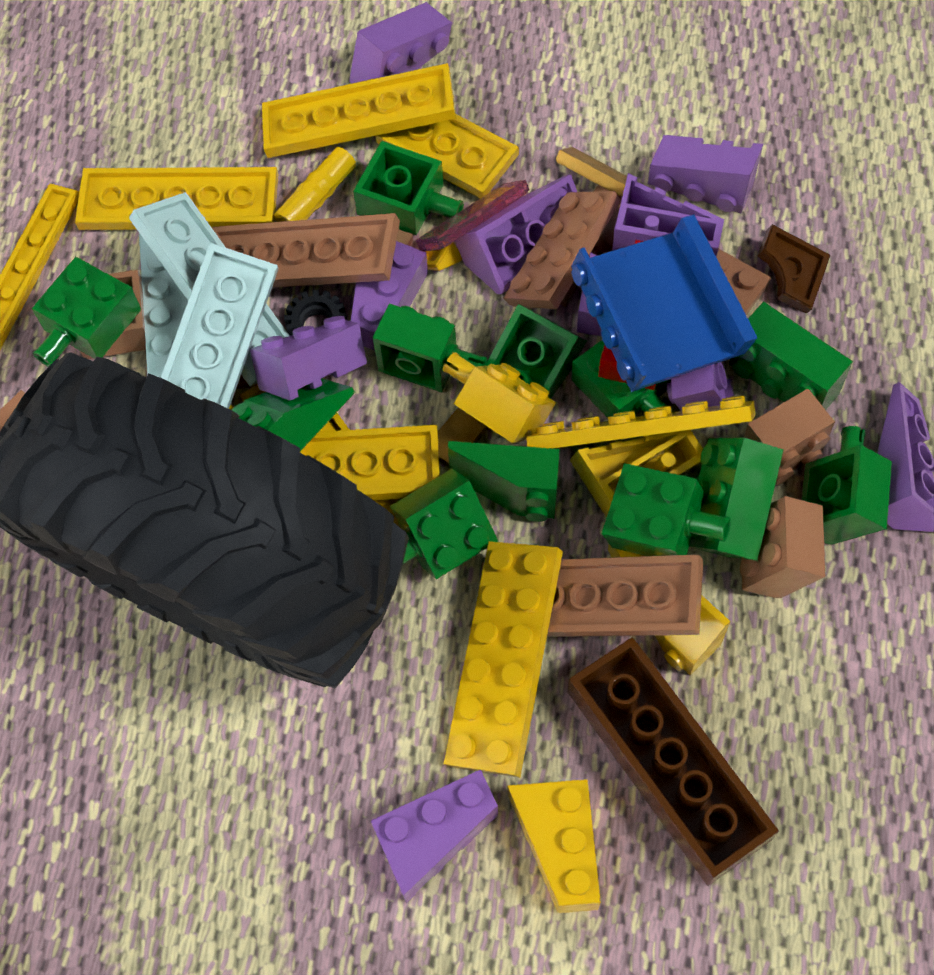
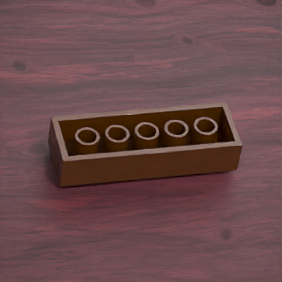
M633 637L569 678L567 693L707 886L774 839L779 832L778 828Z

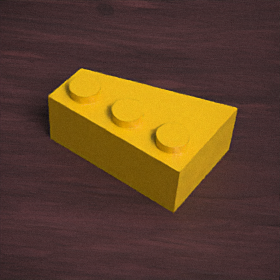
M691 430L648 435L623 442H612L609 445L591 449H580L571 457L570 462L607 518L624 463L684 475L701 463L700 458L703 448Z
M588 779L507 785L508 798L514 808L557 912L598 910L601 901Z

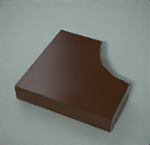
M772 224L766 230L757 257L767 263L775 274L778 285L777 299L801 312H810L831 255Z

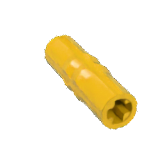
M336 147L314 171L308 174L306 180L298 185L295 192L274 213L275 221L308 220L355 169L356 161L347 150Z

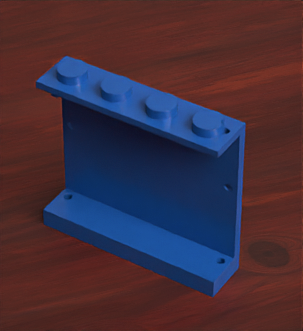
M694 214L681 218L673 233L590 258L585 247L581 248L571 265L573 280L578 286H581L586 297L587 309L590 315L596 318L602 330V340L605 346L611 349L617 361L618 373L623 381L626 380L631 392L745 354L757 339Z

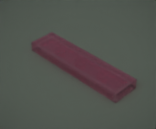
M526 179L502 184L416 239L419 250L425 252L443 249L528 193L530 189Z

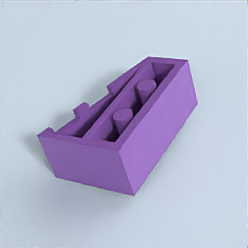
M425 2L357 32L349 82L357 83L419 69L447 47L452 22Z
M664 135L650 164L648 184L654 185L655 188L658 187L666 192L672 191L685 195L691 201H703L716 205L725 212L734 211L741 214L755 181L763 144L753 143L751 148L734 147L733 141L723 140L721 145L703 144V138Z
M628 173L615 225L612 251L634 245L635 240L647 241L673 233L681 218L694 214L717 257L724 219L687 201L682 204L666 196V191L658 187L653 190L637 182V177Z
M396 241L390 280L356 282L350 321L359 323L364 347L375 351L373 336L389 303L399 307L411 306L428 275L426 252Z
M344 316L327 318L324 320V325L316 328L313 326L296 328L293 330V335L282 338V336L265 338L261 340L262 345L250 348L259 390L290 401L299 397L297 390L310 384V389H316L322 386L321 378L330 375L338 378L367 364L359 323L345 320Z
M480 769L371 820L406 903L498 816V805Z

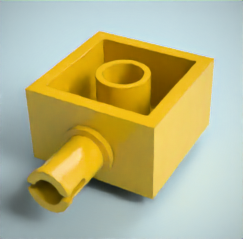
M454 352L447 359L451 364H444L443 372L448 373L465 384L454 405L512 444L526 441V437L536 433L535 427L543 426L542 424H544L556 404L555 401L547 397L549 395L547 389L537 383L531 382L528 384L518 378L520 372L508 364L474 366Z

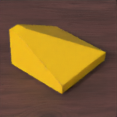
M428 241L422 250L427 255L428 270L440 271L462 260L460 252L453 242Z

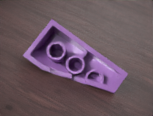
M571 174L565 175L473 221L452 234L465 266L496 294H503L509 289L512 279L519 273L527 259L528 253L534 248L542 235L543 228L551 220L559 207L560 200L567 192H577Z
M721 362L672 378L670 383H667L669 400L672 404H676L681 411L682 406H685L686 403L707 401L708 407L720 405L719 401H722V398L734 396L732 380L726 378L725 369Z
M900 382L894 384L877 452L879 455L892 461L887 524L897 530L934 532V477L932 473L934 472V458L929 448L923 443L930 439V434L919 399Z

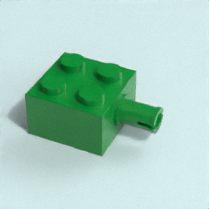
M384 141L380 142L353 190L357 215L395 213L400 220L399 230L416 236L427 215L431 212L457 222L462 214L464 201L439 194L444 185L442 161Z
M75 256L31 308L44 331L50 333L38 349L33 352V355L39 362L49 367L71 345L93 359L96 357L102 358L142 310L132 287Z
M389 303L373 336L379 372L441 393L450 377L448 373L443 372L444 364H451L447 359L452 353H458L459 356L474 366H486L487 357L479 356L458 349L454 324H451L442 317H430L418 313L409 306L399 307Z
M603 340L572 361L571 380L607 418L615 413L635 411V414H637L641 410L646 412L650 408L667 406L659 396L667 391V383H670L671 379L657 383L655 390L642 388L631 392L626 383L598 377L600 358L604 348Z
M858 426L842 428L840 452L805 464L802 500L823 506L824 543L833 545L887 529L892 461L863 446L866 432Z
M624 463L601 534L612 548L644 556L687 555L693 534L725 542L729 535L731 519L727 516L723 517L700 512L705 493L696 478Z
M453 468L390 506L401 529L409 537L403 564L416 557L420 565L436 580L488 547L489 541H498L470 481Z

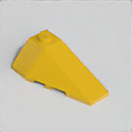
M608 543V552L612 558L644 556L612 548ZM701 595L699 635H655L665 652L664 657L667 662L677 671L684 669L691 675L721 646L730 620Z

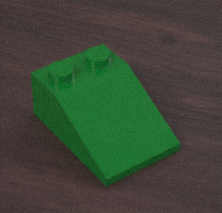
M518 304L492 351L486 366L490 364L501 365L502 363L512 366L520 372L518 378L528 384L534 382L549 391L547 397L551 399L572 370V361L579 357L587 340L535 311Z
M321 378L322 386L310 389V384L298 389L299 397L291 401L265 392L246 399L243 403L235 406L232 411L237 413L240 419L255 427L260 426L299 447L301 451L352 397L355 391L350 386Z
M448 441L450 469L453 468L467 478L475 492L518 516H525L530 521L543 522L547 518L555 519L560 449Z

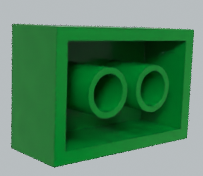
M763 301L748 318L757 336L756 341L745 354L731 358L729 365L732 366L734 372L741 378H750L760 385L762 391L770 398H778L786 402L809 389L826 410L840 394L853 361Z
M708 438L700 458L702 467L698 482L705 493L700 512L730 517L731 526L725 542L693 534L690 548L720 556L758 560L784 449L747 438Z

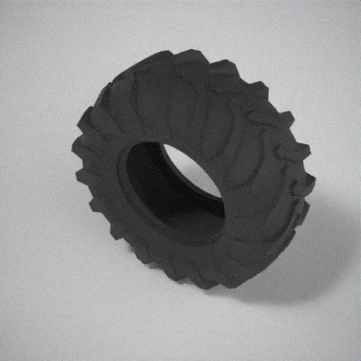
M69 352L60 360L56 359L37 378L23 395L0 431V528L53 563L78 577H86L93 585L119 599L125 598L135 603L138 609L166 623L170 621L182 627L183 631L210 644L214 642L223 646L225 651L247 661H255V663L266 669L321 687L336 688L354 667L366 649L373 631L381 624L403 566L409 539L407 533L393 522L394 516L387 509L357 490L356 484L311 456L303 455L300 453V448L260 426L255 427L240 419L237 413L204 398L202 400L185 393V390L155 375L148 373V376L144 377L140 373L109 359L96 357L92 361Z

